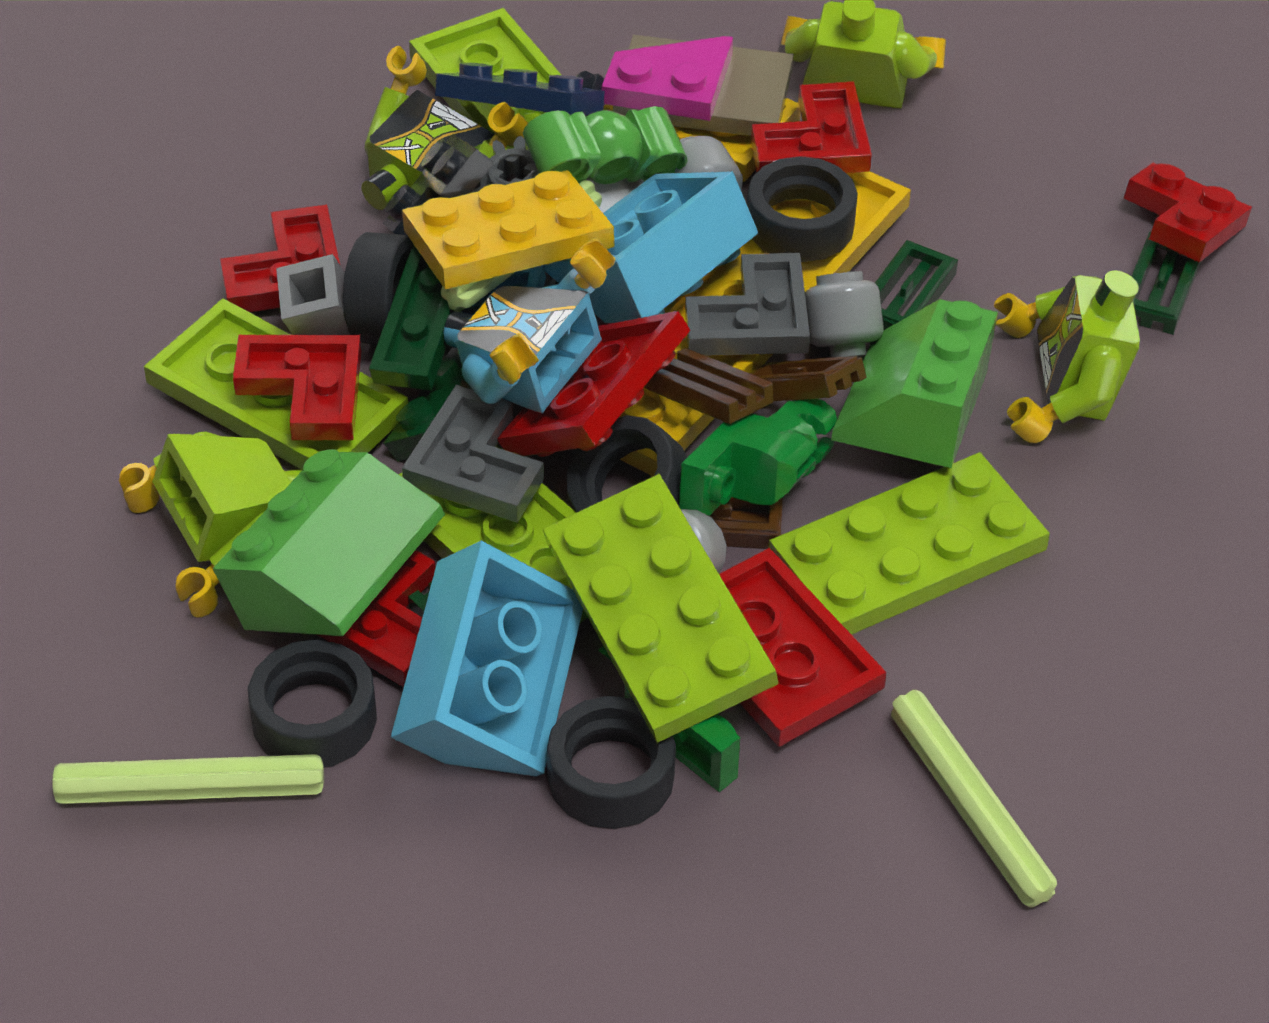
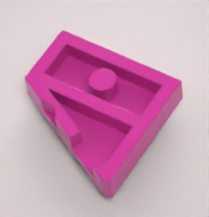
M722 36L614 52L602 84V91H605L604 104L639 110L656 106L664 108L670 115L710 121L732 57L733 37Z

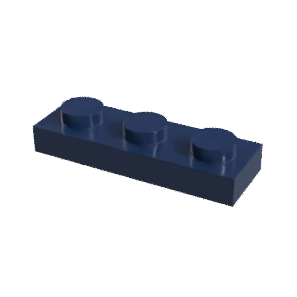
M460 63L459 72L436 74L435 96L495 105L505 102L510 107L542 112L559 110L566 111L570 115L575 112H583L584 115H589L604 109L605 91L583 88V78L550 75L549 83L537 81V71L524 69H504L503 77L492 75L493 65L481 63Z

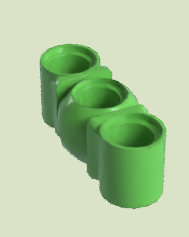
M647 107L639 111L635 109L629 110L625 116L609 110L597 111L586 117L583 112H575L570 115L566 111H551L531 120L525 126L522 133L539 174L546 171L561 172L569 170L578 183L589 179L599 184H612L627 178L628 182H636L639 179L645 182L654 174L675 173L676 168L681 170L688 162L687 155L670 117L662 107Z

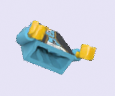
M594 238L577 250L570 260V264L574 269L559 284L542 288L503 286L497 288L475 314L453 312L449 315L444 326L445 342L448 346L457 348L463 365L462 375L483 402L494 404L501 399H505L530 410L543 413L602 340L589 295L604 283L607 276L606 270L614 265L616 259L598 239Z

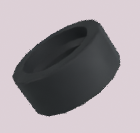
M810 157L783 158L763 166L752 177L747 196V206L758 230V234L752 240L769 254L800 253L801 262L823 260L840 252L852 239L855 226L858 193L852 178L840 167L822 159ZM803 199L820 203L828 207L832 212L817 218L800 219L783 215L775 211L771 206L782 201Z
M364 232L355 241L351 249L344 273V318L350 335H360L361 343L378 344L413 246V242L408 235Z
M629 415L619 417L611 426L612 434L605 442L588 451L576 448L573 452L566 475L567 494L576 512L602 501V488L606 476L616 462L630 452L645 448L651 449L657 454V470L655 475L660 474L679 506L681 465L687 458V455L679 443L648 418Z
M315 639L292 642L271 652L255 668L247 687L253 734L264 752L269 756L316 754L322 758L323 767L334 766L355 756L371 739L377 722L372 671L359 654L340 643ZM324 684L335 686L352 697V704L341 715L326 722L304 725L288 722L275 714L273 708L274 704L285 693L304 685Z
M604 696L584 700L564 712L550 731L547 747V779L553 799L569 816L589 826L616 829L639 824L659 812L672 794L675 775L676 743L673 736L658 743L656 742L632 698ZM607 740L627 742L642 749L651 758V766L647 772L632 781L617 784L592 781L580 775L572 767L571 762L576 752L592 743Z

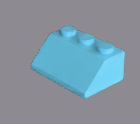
M733 172L654 174L603 213L614 226L615 247L607 250L615 257L616 261L611 268L606 270L607 276L604 283L589 295L594 314L605 323H616L664 314V308L679 296H684L697 290L703 284L702 278L715 267L727 264L740 255L741 251L739 248L756 236L758 230ZM571 258L545 264V272L560 283L574 269L570 264Z
M479 541L437 561L391 738L444 764L530 776L544 774L550 731L557 721L583 611L573 589L483 541Z

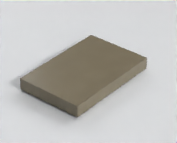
M633 34L629 50L687 41ZM733 47L732 57L711 120L707 121L668 114L673 126L751 136L752 124L781 123L793 70L794 54ZM613 105V111L624 116L629 110H634Z

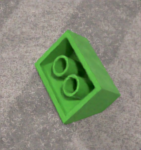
M939 299L885 329L882 336L870 344L863 360L867 378L853 383L833 428L831 440L952 468L988 371L998 312L980 308L969 301L951 302Z
M323 450L311 456L304 463L303 470L287 488L269 501L268 508L247 531L234 539L232 548L215 565L213 571L244 630L343 636L444 517L445 513L438 502L368 452Z

